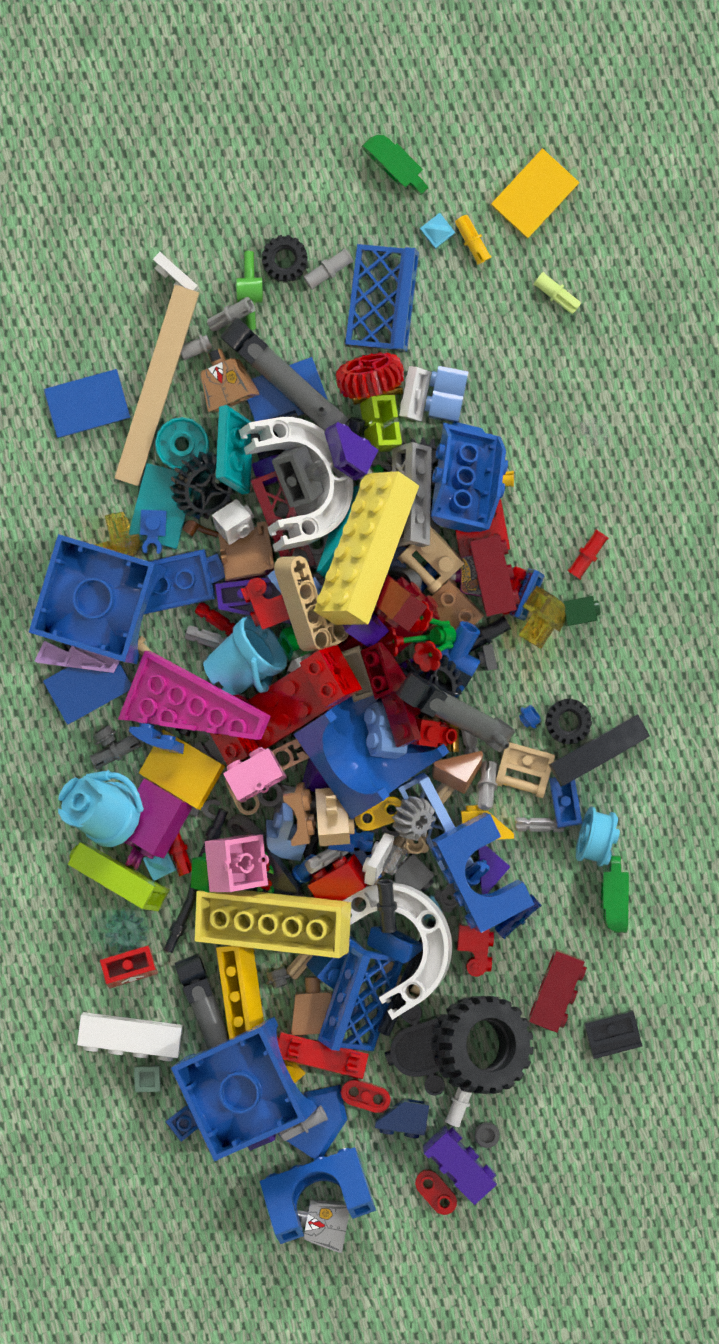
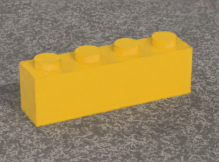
M224 945L217 947L216 951L230 1040L264 1022L254 948Z

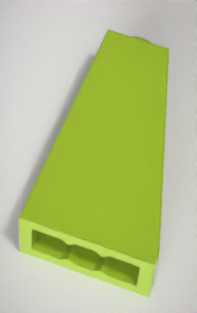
M79 842L69 855V866L141 909L159 911L170 891L167 887L130 867H126L125 864L89 844Z

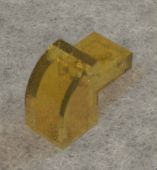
M124 512L105 515L111 540L95 545L134 557L139 549L140 536L139 534H129L130 524Z
M536 586L523 605L526 610L532 613V616L519 636L542 649L553 630L555 629L560 632L566 617L565 605L551 593Z

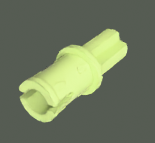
M544 272L541 273L533 284L551 298V302L554 300L571 314L581 304L579 300L563 288V284L560 286Z

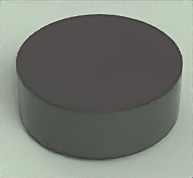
M482 1122L476 1127L474 1136L476 1142L481 1147L491 1148L498 1143L500 1132L494 1123Z

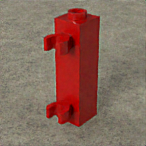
M282 1032L277 1033V1041L283 1061L355 1079H363L369 1054L347 1048H340V1051L331 1050L318 1041Z

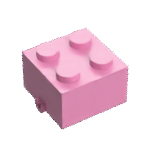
M260 747L249 754L250 759L244 762L237 760L227 766L228 771L223 774L238 801L245 802L261 792L266 793L271 786L287 778L273 751L269 748L265 750Z
M263 834L239 835L205 841L210 892H233L268 885L266 864L269 862V857L264 851Z

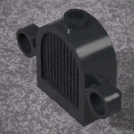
M417 1004L401 1014L404 1021L410 1024L401 1027L394 1034L390 1050L385 1052V1056L389 1066L395 1065L401 1073L407 1076L421 1077L426 1075L427 1078L424 1082L426 1092L437 1096L445 1088L443 1078L436 1074L437 1071L442 1069L441 1065H436L434 1061L437 1052L432 1050V1043H436V1036L433 1035L434 1028L440 1027L438 1019L441 1014L419 1021L422 1012Z

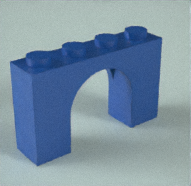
M486 812L431 840L434 845L431 848L432 853L438 862L442 861L445 870L442 871L448 884L452 883L456 890L453 893L455 900L460 907L464 906L467 915L464 917L470 929L475 928L480 933L534 905L524 882L518 879L489 894L476 893L468 885L465 868L469 857L479 848L501 837L491 814Z
M355 1147L341 1149L337 1154L328 1157H318L306 1165H296L291 1167L289 1171L280 1174L273 1173L268 1175L266 1179L260 1180L272 1227L280 1244L304 1236L297 1212V1202L303 1190L315 1182L328 1181L338 1185L342 1190L347 1210L352 1219L376 1211L361 1159Z

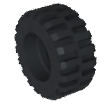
M471 996V998L458 1000L457 1004H451L446 1009L448 1014H441L438 1019L440 1027L434 1028L433 1035L436 1036V1043H432V1050L437 1052L434 1061L436 1065H441L442 1069L439 1072L443 1078H450L449 1083L454 1087H460L461 1091L478 1094L501 1093L503 1089L508 1090L513 1087L514 1081H520L524 1076L522 1070L528 1069L531 1064L528 1057L533 1055L534 1047H530L533 1033L527 1030L530 1024L527 1018L520 1017L522 1011L518 1007H511V1002L495 996ZM479 1021H487L495 1029L499 1040L497 1056L493 1063L485 1069H479L472 1063L466 1046L470 1030Z

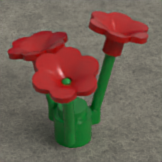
M421 601L428 607L411 627L410 631L414 633L419 630L426 631L429 623L438 625L431 630L429 635L403 638L396 635L394 627H388L389 632L379 642L384 644L393 657L398 655V647L403 646L404 643L419 642L415 645L414 662L419 664L420 669L424 672L429 670L435 671L440 667L441 652L453 648V643L456 640V631L450 625V621L434 619L433 612L429 610L428 603Z

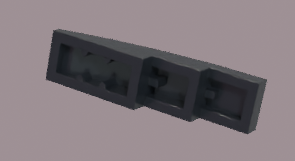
M637 714L550 763L549 767L560 787L640 743L650 737Z

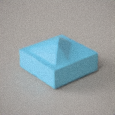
M441 213L437 214L420 228L421 232L435 249L455 234V231Z
M168 852L164 859L154 856L153 859L147 856L143 858L153 881L177 870Z

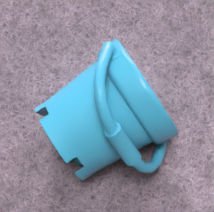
M245 616L233 627V633L208 655L203 663L205 672L213 685L219 681L223 686L222 690L231 695H240L253 685H255L258 692H267L273 676L282 672L287 667V656L278 642V637L270 628L262 630L261 626H255L252 616Z
M109 770L89 773L81 779L76 777L71 779L64 785L58 800L62 801V810L58 808L61 819L65 823L81 830L89 839L103 847H114L124 843L135 831L139 823L140 813L144 810L135 785L126 776L110 772ZM111 779H118V780L122 781L123 783H120V782H103V781H108V780H111Z

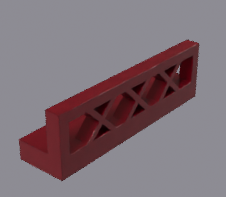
M276 471L250 478L268 527L277 520L283 519L276 516L273 511L277 500L288 505L289 511L285 519L289 518L290 515L297 517L294 507L290 508ZM277 477L280 487L276 496L265 491L263 481ZM281 491L283 492L285 500L279 497ZM268 496L274 498L272 505L269 501ZM278 530L276 535L272 536L275 543L281 540L284 530ZM309 545L296 547L306 552L309 559L307 561L309 567L316 565ZM291 548L290 552L286 549L278 551L280 557H289L293 555L295 548Z

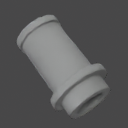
M199 335L198 339L183 345L181 354L186 361L203 352L208 354V350L213 348L207 335Z

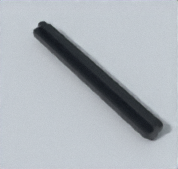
M429 919L426 925L434 927L436 920ZM423 950L409 961L399 984L412 977L417 971L422 960ZM413 984L409 985L408 987L409 993L413 987ZM401 993L393 995L378 1027V1032L385 1036L391 1034L399 1017L397 1016L392 1020L388 1010L391 1008L392 1010L395 1008L398 1010L406 1002L402 998Z

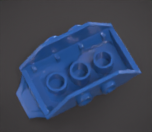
M453 422L452 424L443 423L441 444L438 445L435 458L438 459V467L435 468L432 476L435 488L431 517L437 525L463 532L489 530L499 500L504 495L505 484L502 483L508 467V460H505L506 449L500 436L485 433L482 428L459 422Z

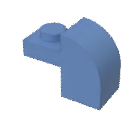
M282 803L280 811L275 813L273 821L266 820L267 846L272 853L280 858L301 861L306 844L291 845V839L297 831V824H293V809L287 803Z

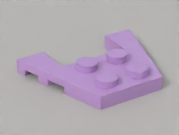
M44 641L35 662L114 673L120 660L71 646L69 652Z

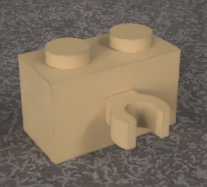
M330 788L315 789L320 846L350 844V834H355L354 819L348 818L347 812Z

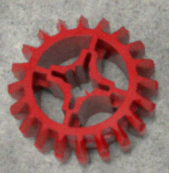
M382 352L377 354L371 353L370 355H362L358 358L354 357L353 360L342 364L336 371L337 387L344 397H349L350 399L370 398L386 394L388 391H393L395 387H399L404 381L403 364L397 355L388 352L384 354Z

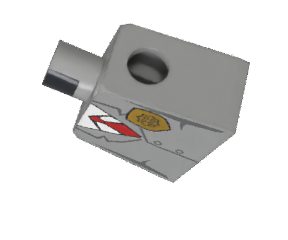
M310 1200L308 1212L297 1210L301 1226L305 1227L304 1240L342 1253L349 1218V1211L345 1201Z

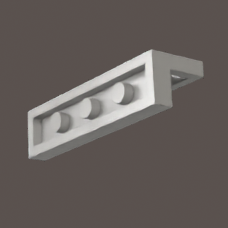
M415 442L392 449V472L399 471L419 485L404 526V538H400L397 547L407 544L420 547L430 545L432 447ZM406 453V459L403 465H401V454Z

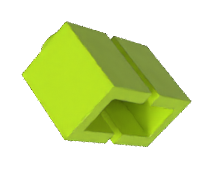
M395 395L373 396L360 403L361 416L366 421L364 426H368L364 430L365 439L369 440L371 445L378 449V452H390L393 448L402 445L399 422H394L384 428V425L398 417Z

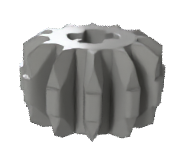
M410 796L408 800L402 799L401 806L395 807L397 813L392 816L395 821L393 827L400 836L417 841L420 836L426 837L427 830L432 829L431 823L436 820L433 816L435 809L432 808L430 803L423 798Z

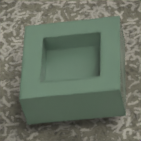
M160 1065L134 1067L135 1092L161 1091Z

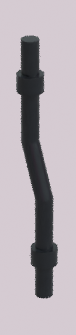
M219 808L212 825L208 826L205 836H207L205 841L220 839L223 832L221 828L228 811ZM205 842L198 857H203V853H206ZM191 882L177 919L173 920L169 929L171 933L164 950L173 953L180 936H183L187 928L185 924L196 901L197 891H199L191 888Z

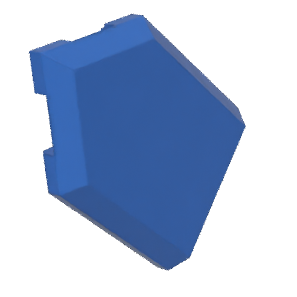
M340 1085L306 1091L303 1094L307 1099H313L316 1107L320 1105L323 1107L328 1120L308 1129V1133L304 1131L287 1140V1142L313 1159L325 1155L347 1121Z

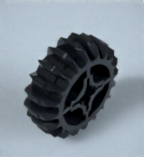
M199 451L197 457L194 454H190V461L182 460L184 466L181 469L175 468L178 475L171 477L175 483L170 486L171 491L174 493L171 496L173 501L176 502L177 508L183 510V513L187 516H193L195 519H200L201 516L204 519H209L210 514H214L219 509L225 507L226 502H232L230 495L237 494L236 490L223 482H215L216 476L214 473L217 455L213 452L205 454ZM189 487L193 489V501L189 498Z
M444 654L439 660V669L435 671L429 670L419 675L436 684L442 691L453 697L462 694V690L459 688V686L463 685L462 679L459 678L461 672L456 668L454 661H449V658ZM409 659L405 661L407 664L406 668L400 667L405 677L410 672L417 675L422 672L420 665L414 661L411 662ZM438 670L446 673V683L438 680ZM420 710L421 714L417 716L423 719L426 713ZM427 714L429 719H433L432 716Z

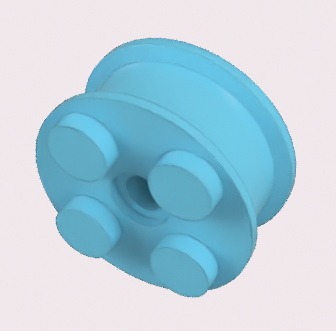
M590 807L587 810L576 845L577 861H582L583 859L596 861L597 866L600 867L609 864L612 844L617 843L620 830L616 829L618 823L616 813L610 812L609 815L596 812L595 807Z

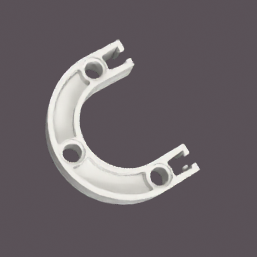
M279 417L250 422L239 430L241 439L248 438V434L258 433L260 435V442L258 438L251 439L252 442L244 448L246 455L276 449L288 450L306 445L313 463L316 460H323L324 462L320 467H317L318 472L321 474L328 472L329 474L321 481L324 492L319 496L317 505L312 513L278 520L268 527L270 536L276 535L278 530H288L290 539L284 535L281 536V540L273 544L275 552L311 544L333 531L345 518L353 495V479L334 467L324 434L325 431L309 421L294 417ZM302 527L305 528L307 534L303 532Z
M393 883L394 901L397 902L395 912L406 916L417 927L423 942V956L419 968L412 977L379 997L382 1004L385 1002L389 1003L391 1002V996L401 993L402 998L406 1001V1004L397 1010L395 1008L392 1010L391 1008L388 1010L392 1020L419 1004L436 990L447 973L452 955L451 933L442 911L421 891L399 883ZM377 884L374 886L369 885L343 900L351 902L352 917L350 918V925L367 914L378 911ZM357 897H361L366 901V908L364 910H359L355 906ZM426 914H431L435 917L436 924L434 927H429L425 924L424 917ZM414 984L419 987L420 995L418 997H413L409 994V985Z

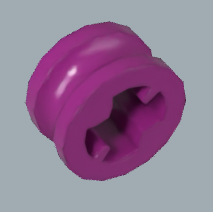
M137 846L132 848L125 864L126 867L133 866L135 871L138 870L144 857L137 849Z

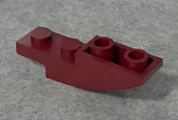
M382 642L362 650L361 655L375 700L382 699L396 748L404 747L420 740L421 736L415 719L416 715L421 714L419 708L409 705L396 695V691L406 679L397 661Z

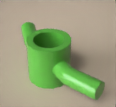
M245 251L244 278H237V303L249 297L255 306V303H263L262 277L254 276V252ZM254 311L245 316L246 326L251 330L256 329V314Z

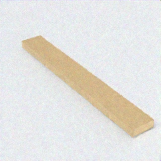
M179 285L174 286L115 479L136 486L140 485L200 292Z

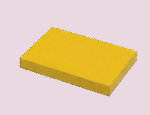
M542 148L491 203V206L528 239L580 182Z
M164 729L162 730L163 735L175 736ZM176 737L175 741L184 744L183 754L168 752L153 746L139 774L196 809L201 810L225 765Z

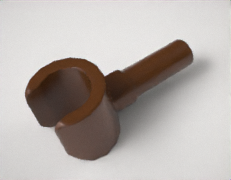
M193 520L186 521L182 528L183 531L191 536H194L197 530L216 538L219 534L218 531L206 528Z

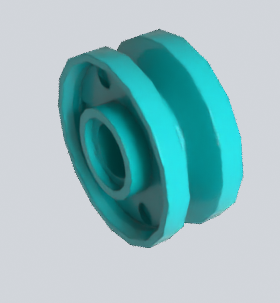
M184 417L174 418L163 424L157 433L155 441L156 451L161 461L172 469H181L184 466L182 460L189 462L190 454H194L196 457L199 451L207 454L210 447L209 438L204 428L193 419ZM185 437L189 440L187 450L179 451L176 448V442L179 438Z

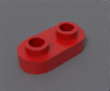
M349 1079L343 1084L341 1089L342 1098L349 1105L375 1113L384 1112L390 1106V1094L384 1087L358 1079ZM356 1087L359 1093L356 1096H352L349 1093L350 1088ZM379 1094L383 1097L381 1103H375L373 1097Z
M425 1169L419 1172L415 1179L418 1192L437 1213L441 1215L452 1213L457 1206V1198L454 1192L435 1171ZM426 1179H430L433 1184L431 1187H425L423 1182ZM446 1198L449 1200V1204L441 1206L440 1200Z

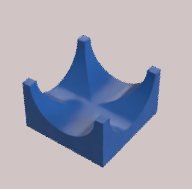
M58 534L29 633L123 662L138 664L140 657L138 638L143 615L151 593L157 582L164 577L167 567Z
M374 695L353 702L351 696L294 734L351 819L384 801L394 789L449 753L444 744L437 747L409 744L407 746V753L397 759L371 756L366 744L369 731L364 720L366 708L373 703H383L382 699L375 700Z
M275 1017L269 1018L252 1029L217 1046L186 1056L171 1067L214 1161L305 1121L317 1109L314 1100L307 1099L299 1091L286 1068L277 1041L278 1023Z

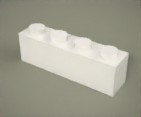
M83 1012L80 1019L77 1045L83 1046V1050L96 1052L98 1048L108 1049L110 1054L123 1055V1051L133 1052L134 1057L148 1058L149 1054L157 1055L159 1060L173 1061V1058H178L180 1054L183 1025Z

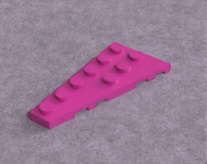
M144 651L118 720H129L259 740L262 739L271 716L152 651Z

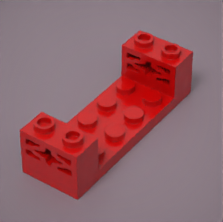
M338 645L318 650L301 661L299 668L269 686L267 692L258 693L248 700L251 706L271 716L262 739L255 740L210 733L227 765L237 760L244 762L250 759L249 754L260 747L266 750L362 690Z

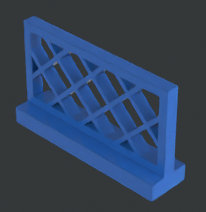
M357 244L346 345L407 352L419 252L416 248ZM363 251L374 252L379 259L367 268L362 262ZM377 252H382L385 254L383 256H380ZM391 254H401L400 264L391 270L384 260ZM382 262L389 273L380 281H377L370 271ZM361 266H362V267L364 268V271L360 274V270H361ZM397 271H399L398 278L395 275ZM368 273L375 282V285L364 293L359 287V280ZM393 276L398 283L397 289L388 295L381 285ZM379 287L386 298L377 306H374L367 296ZM359 291L361 296L357 299V294ZM396 296V301L394 303L392 298ZM365 299L372 307V310L361 318L356 312V305ZM390 301L395 308L394 314L385 320L378 310ZM376 313L383 323L374 331H371L364 321ZM356 316L358 321L354 324V319ZM393 321V325L391 328L389 323ZM362 324L369 335L361 341L352 340L353 330ZM385 326L391 332L390 344L380 343L375 337ZM373 338L376 342H369L368 340Z
M349 946V953L345 956L318 1040L329 1049L340 1051V1048L374 1051L380 1034L378 1027L390 1002L382 1004L376 994V990L384 984L386 989L383 994L396 986L403 963L382 952L361 950L357 946ZM370 958L374 959L376 964L366 971ZM395 961L392 970L386 973L383 967L389 962ZM379 971L382 977L372 984L370 977ZM366 982L368 988L359 994L362 983ZM369 995H372L374 1001L364 1008L362 1001ZM358 1005L360 1012L351 1018L354 1007ZM377 1007L376 1017L370 1020L368 1014ZM364 1018L366 1024L356 1031L354 1024ZM350 1028L352 1035L343 1041L346 1031ZM370 1031L368 1042L362 1043L360 1037Z

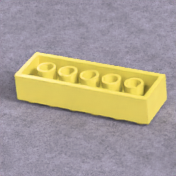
M399 471L368 473L363 477L356 499L351 506L347 523L343 528L340 542L335 549L331 566L326 573L322 590L317 597L314 612L334 625L369 624L417 494L418 484Z
M199 890L196 895L195 941L340 958L349 953L351 902L246 890L233 892H204Z

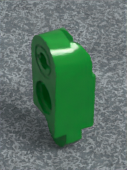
M376 135L370 137L362 145V149L398 185L401 184L405 188L409 185L419 195H422L428 189L426 183L418 176L423 169L398 143L394 144L384 135Z
M611 855L609 872H603V879H601L603 920L607 928L614 931V933H627L629 917V872H621V856Z

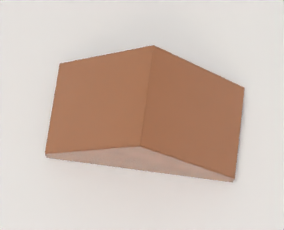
M478 751L435 761L432 768V777L465 794L481 768L483 753Z

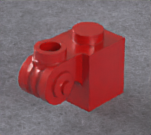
M253 578L241 591L246 603L251 602L254 612L250 614L255 626H261L262 630L289 620L283 596L279 595L272 599H266L263 596L267 590L266 582L261 578Z
M415 718L421 739L411 744L437 747L442 744L445 746L452 745L457 740L456 730L454 727L446 724V722Z
M459 923L457 950L470 951L474 954V957L468 959L466 963L468 973L471 976L478 977L485 972H491L492 957H488V947H493L494 932L488 929L480 933L475 928L470 929L468 924Z

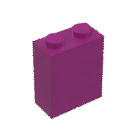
M144 778L137 790L144 810L140 813L139 823L135 831L124 843L131 847H134L136 844L141 848L140 853L148 858L153 859L154 856L164 859L193 806Z

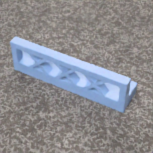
M424 772L397 787L402 798L408 800L409 797L405 790L418 783L422 790L420 798L424 799L425 797L432 808L435 809L433 816L440 824H434L435 821L431 823L432 829L433 827L438 828L446 833L455 828L433 784ZM432 829L427 830L428 837L426 838L430 850L434 847L430 838ZM469 857L466 863V868L474 864L471 857ZM436 860L441 871L445 870L442 861L438 862Z

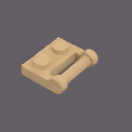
M431 526L429 546L420 547L410 544L397 557L401 563L405 562L420 575L421 580L428 586L427 589L431 594H434L465 564V561ZM416 550L440 574L436 580L412 556Z
M509 742V747L504 749L496 775V783L500 787L502 785L534 793L536 794L535 797L543 798L551 772L549 764L554 762L555 755ZM509 768L540 777L539 784L505 775L506 770Z

